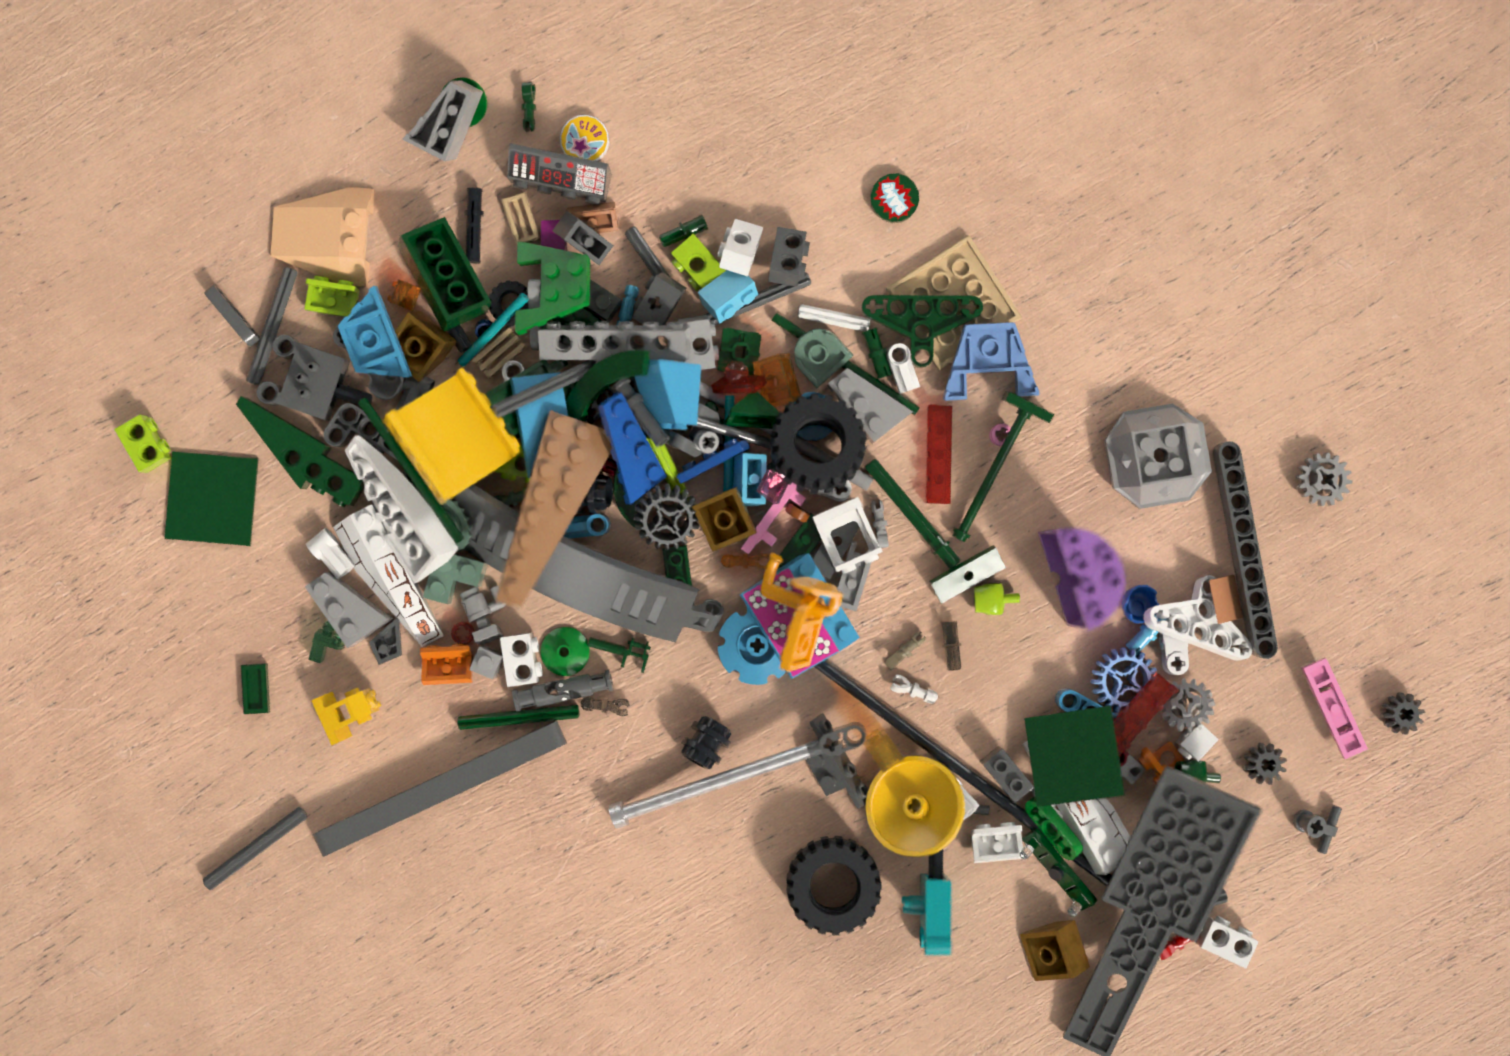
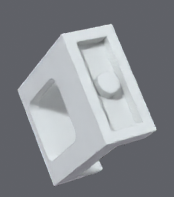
M859 497L812 517L836 572L841 570L843 574L856 569V563L864 560L865 564L879 559L878 554L883 552L863 511ZM851 521H855L858 523L867 543L868 551L845 562L837 551L831 537V531Z

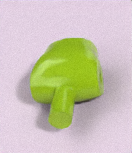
M988 583L974 587L975 613L1001 615L1004 612L1005 603H1020V594H1004L1002 583Z

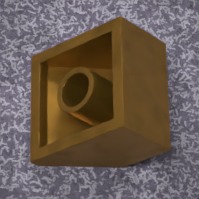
M420 310L408 312L395 330L412 377L418 382H421L444 361L457 342L456 339L446 331L443 332L439 325Z
M737 487L721 492L692 506L693 510L696 511L695 514L712 552L757 533Z
M1075 920L1053 922L1020 934L1035 981L1071 979L1090 968Z

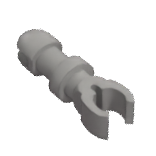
M873 500L871 503L875 520L873 528H876V538L879 547L885 548L889 544L885 528L888 524L887 520H884L883 514L884 505L879 500L880 509H876L875 501Z

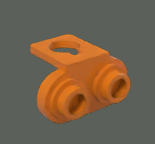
M1170 741L1153 753L1147 747H1144L1141 750V757L1138 758V761L1146 771L1150 768L1155 771L1156 776L1153 778L1155 784H1157L1165 766L1174 769L1177 761H1184V758ZM1164 751H1171L1174 754V761L1169 765H1161L1159 763L1161 754Z

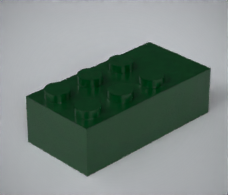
M445 217L400 235L398 248L443 332L488 312L491 301Z

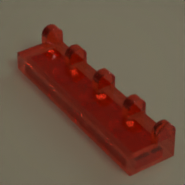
M930 404L927 405L925 504H951L952 406Z
M1157 672L1113 721L1119 756L1126 748L1129 749L1132 746L1131 742L1142 730L1148 727L1147 724L1157 712L1164 709L1163 705L1170 697L1179 691Z

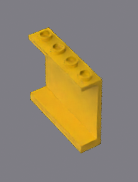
M463 368L459 369L455 376L397 412L392 410L387 413L383 420L440 504L448 501L515 458L520 452L518 449L519 443L513 435H508L504 429L505 423L502 418L495 416L489 407L491 406L489 399L484 393L480 394L475 387L476 381L469 372L466 373Z

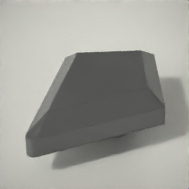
M398 618L369 642L378 665L402 655L400 621Z

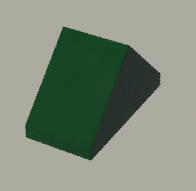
M753 389L731 408L725 424L772 429L780 412Z

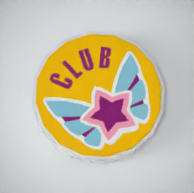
M579 115L570 119L563 126L560 134V145L565 155L600 161L607 153L609 135L604 124L597 118L589 115Z

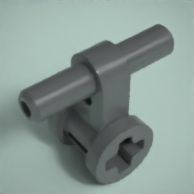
M1333 805L1327 822L1323 817L1313 815L1308 810H1300L1293 818V825L1298 831L1306 832L1307 835L1313 838L1321 837L1317 851L1327 854L1332 837L1336 836L1338 830L1336 825L1342 808Z

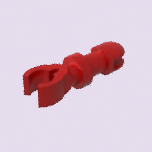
M1175 935L1172 937V941H1167L1160 956L1161 960L1169 958L1175 950H1182L1185 944L1194 941Z

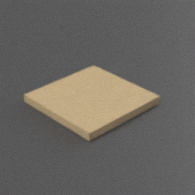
M970 235L886 287L890 295L976 296L983 303V311L977 318L965 324L1016 322L1022 318ZM898 300L894 301L902 313L904 311V304ZM921 300L915 304V309L919 314H925L929 311V305ZM957 300L958 311L956 315H962L960 313L961 309H968L970 314H973L978 309V306H974L973 301H970L967 306H960L961 301ZM950 301L941 302L940 310L942 313L950 314L953 312L954 307ZM965 324L934 338L933 363L938 371L954 361ZM919 325L915 329V334L918 338L924 339L928 337L929 330L926 326Z

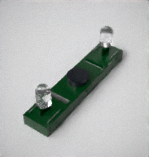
M1038 828L1026 833L1022 837L1025 847L1021 850L1020 857L1028 859L1032 853L1046 868L1049 876L1072 899L1073 904L1068 909V914L1071 917H1075L1080 910L1083 911L1095 905L1098 901L1097 898Z

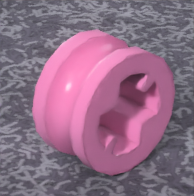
M998 424L990 430L989 437L993 444L1002 446L1005 438L1002 441H998L999 436L996 437L995 432L1003 428L1006 430L1004 433L1008 435L1011 429L1009 425Z

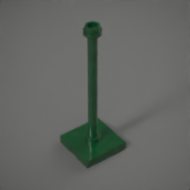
M1009 391L1004 393L1001 400L1017 407L1016 413L1018 416L959 528L954 527L952 536L963 542L970 538L971 535L967 532L1026 420H1030L1031 416H1034L1044 422L1051 423L1055 415Z

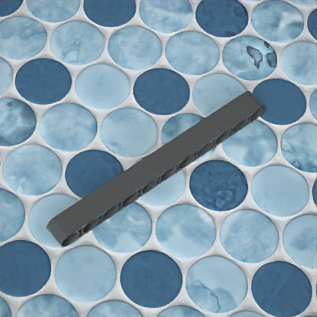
M554 721L312 835L322 857L327 856L567 744V741L558 722Z

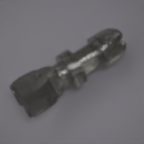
M584 697L581 700L583 710H602V713L611 711L619 716L628 715V710L620 709V706H630L627 699L609 701L608 698L594 700L593 697Z

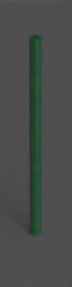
M778 313L772 319L774 323L798 339L806 333ZM848 360L841 366L845 370L847 368L913 411L911 414L914 416L918 412L919 406Z
M367 398L361 399L358 402L359 406L455 543L461 542L464 537Z

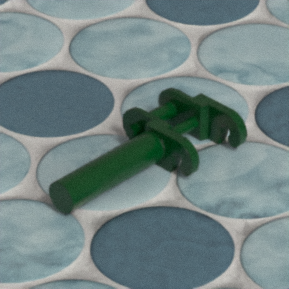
M590 637L588 647L623 656L621 663L623 668L627 656L632 655L642 658L644 662L641 673L645 672L649 654H646L647 649H651V646H648L649 641L646 644L635 642L634 637H632L631 641L628 640V644H630L629 649L625 648V646ZM632 647L644 649L643 654L632 652Z

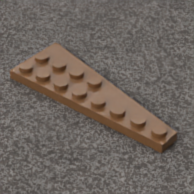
M549 411L495 598L496 602L518 609L524 604L612 450L611 443L602 432L603 428Z

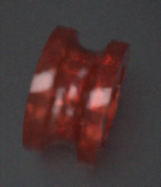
M460 622L453 626L451 636L456 643L466 644L474 638L472 633L475 630L470 623ZM460 626H464L465 630H469V636H465L466 640H462V637L457 635V630H461Z

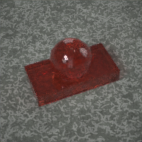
M734 361L730 362L725 368V376L711 386L715 394L755 393L764 387L767 381L765 375L749 376L747 366L743 362Z

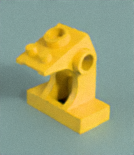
M357 687L344 693L346 698L338 702L333 691L311 700L331 745L352 737L348 724L357 721L358 725L372 719V713L380 710L379 707L382 705L380 701L376 700V691L374 689L368 688L360 691ZM344 704L351 717L345 720L340 706Z

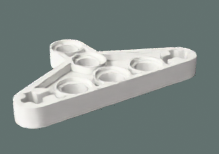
M1208 575L1196 580L1190 601L1158 605L1148 608L1144 613V622L1152 630L1235 661L1247 659L1252 654L1250 641L1231 621L1222 624L1217 622L1212 593L1205 592L1203 588L1204 581L1209 582L1216 579L1214 576ZM1200 604H1203L1207 609L1205 617L1199 613ZM1175 619L1181 622L1182 629L1180 632L1176 631L1173 626ZM1196 627L1202 631L1201 640L1195 637L1194 630ZM1216 635L1221 636L1223 640L1221 648L1215 643ZM1239 645V648L1242 650V653H1240V650L1238 648L1230 647Z

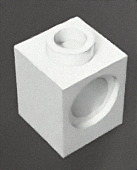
M1201 724V730L1193 726V730L1190 733L1187 728L1175 741L1180 746L1178 752L1187 760L1192 758L1200 761L1219 740L1203 724Z

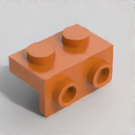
M453 644L451 647L430 645L427 648H420V655L422 657L421 682L423 685L472 683L473 671L469 669L473 662V654L469 646Z

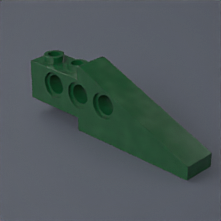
M240 396L236 403L237 407L300 489L307 490L311 483V489L322 495L325 492L332 495V501L344 508L346 505H355L365 488V484L362 479L359 480L355 472L327 456L332 447L254 401ZM296 451L299 459L297 463L291 464L289 456L292 452ZM317 463L320 467V473L313 477L310 469L312 465ZM339 476L341 486L335 490L331 485V481L334 477Z

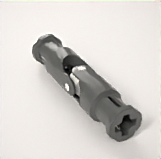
M608 669L605 670V673L592 676L585 674L566 680L534 685L532 689L522 691L515 689L512 691L516 711H521V708L550 705L569 699L591 696L594 692L614 691L611 673ZM556 689L558 695H551L550 693Z

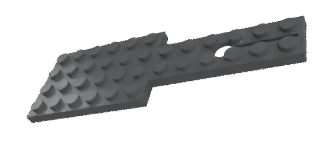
M1165 766L1102 895L1103 901L1123 909V912L1063 1033L1064 1039L1101 1056H1111L1171 933L1174 932L1191 941H1197L1262 811L1260 807ZM1113 974H1120L1127 980V985L1125 988L1114 991L1107 984L1108 978Z

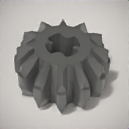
M1398 692L1396 698L1394 696L1388 697L1390 704H1382L1386 712L1381 713L1380 716L1388 718L1384 722V726L1391 727L1393 733L1401 732L1404 735H1408L1409 729L1411 731L1418 730L1416 723H1424L1419 718V715H1423L1425 710L1418 709L1422 702L1414 700V695L1412 694L1405 696L1404 693ZM1402 709H1405L1406 713H1403L1405 714L1404 718L1400 717V714H1402L1400 713V711Z
M1258 743V750L1254 747L1249 748L1252 756L1245 755L1244 759L1250 761V763L1243 767L1245 770H1251L1248 777L1250 779L1256 778V783L1262 784L1265 781L1266 784L1272 785L1273 778L1278 781L1281 780V776L1278 774L1279 771H1287L1286 768L1281 766V764L1287 762V759L1280 757L1283 751L1279 748L1275 749L1274 744L1268 743L1265 747L1264 743ZM1264 759L1269 761L1266 762L1267 764H1269L1267 768L1261 767L1264 765L1262 764V761Z

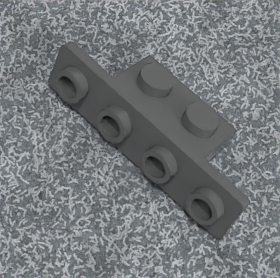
M823 713L810 721V725L818 739L821 738L824 732L833 729L831 722L826 719ZM829 737L825 745H830L831 748H834L835 743L839 740L832 741ZM845 752L834 756L820 754L806 759L826 796L846 788L857 808H861L866 804L868 789L862 783L855 765L850 762Z

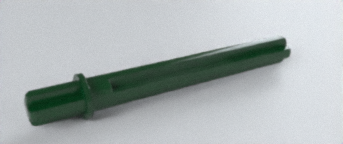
M877 459L869 462L865 467L866 470L935 551L933 554H938L948 568L955 567L961 560L948 545L950 542H946Z

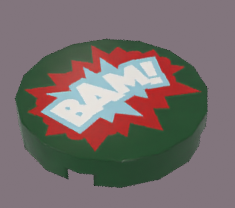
M899 173L887 174L881 177L873 186L870 195L871 207L875 215L889 223H901L909 219L916 211L919 203V191L909 177Z

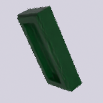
M268 663L241 665L243 714L270 713Z

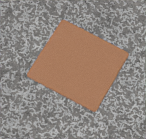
M1235 575L1210 580L1209 583L1218 624L1243 618Z

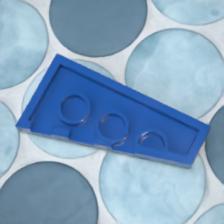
M616 392L598 405L606 436L610 438L612 445L611 454L613 460H616L619 470L617 474L620 484H623L625 504H632L667 476L622 392Z

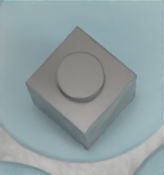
M484 645L480 646L469 670L494 679L497 677L503 663V655Z

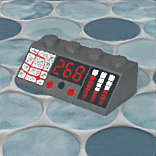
M510 143L507 178L510 183H513V187L527 189L530 186L537 188V192L543 194H551L552 191L561 193V197L573 200L576 196L585 198V202L597 205L600 201L606 202L612 177L609 164Z

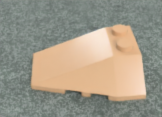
M348 187L274 207L271 257L318 276L329 278V280L338 283V280L353 282L355 287H368L369 262L365 258L368 214H373L374 189Z

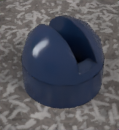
M481 319L477 322L475 334L478 338L488 328L486 326L492 324L491 320Z

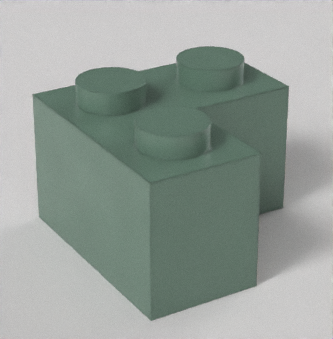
M454 553L447 563L429 574L423 598L451 604L457 582L482 587L488 564Z

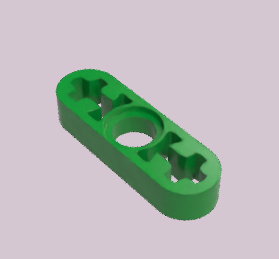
M1036 795L1026 802L1025 810L1063 858L1073 860L1082 853V843L1051 805L1037 807ZM1050 823L1056 827L1058 832L1053 830Z

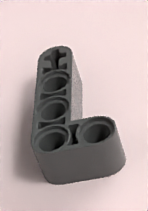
M351 403L343 404L325 428L324 439L329 445L344 447L357 433L397 460L377 430L373 435L367 434L366 427L371 421L359 406ZM354 409L356 417L353 421L349 422L346 419V413L348 410ZM340 429L342 431V439L339 442H334L332 434L335 430Z

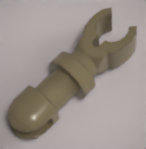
M922 632L915 633L905 645L901 644L899 646L900 649L885 661L890 670L894 669L906 656L909 658L912 655L911 652L926 640V636L919 641L916 640Z

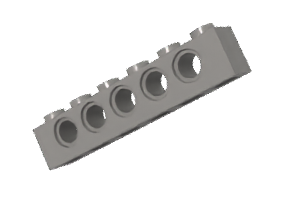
M550 321L538 330L540 360H603L613 354L629 350L650 351L649 360L687 361L691 356L690 326H683L681 322L667 323V326H658L657 322H645L643 326H635L633 322H620L618 325H609V322L601 321L595 322L594 325H585V322L575 321L570 322V325H560L559 321ZM610 335L616 336L620 344H612L609 338ZM635 335L642 337L644 340L643 346L635 343ZM561 336H568L570 338L571 345L564 344L561 339ZM585 336H592L595 340V345L588 344ZM658 336H665L668 339L669 345L664 346L660 344Z

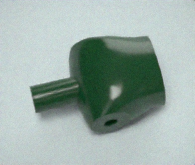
M1187 760L1175 763V770L1204 783H1220L1221 781L1219 773L1207 772L1206 761Z

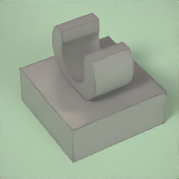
M486 616L476 619L479 630L472 634L477 644L481 646L503 637L501 628L496 624L491 625Z

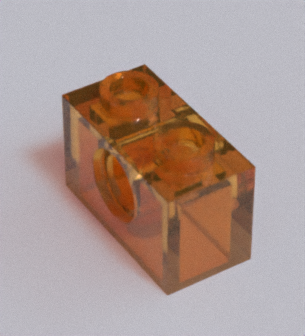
M789 353L776 354L753 362L754 376L759 383L761 395L772 406L780 408L788 405L790 402L795 403L797 398L802 397ZM774 378L777 379V386L774 384Z

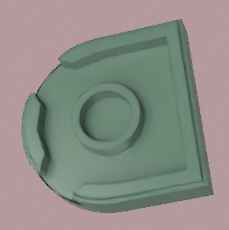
M821 328L812 329L804 333L798 339L794 351L797 367L816 388L822 385L854 356L833 332Z

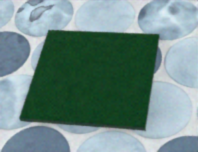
M172 451L164 539L251 546L259 459Z
M1111 706L1024 718L1037 807L1125 796Z

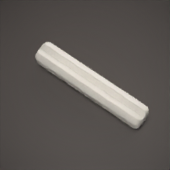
M804 304L799 307L798 317L863 332L869 330L870 327L869 318Z

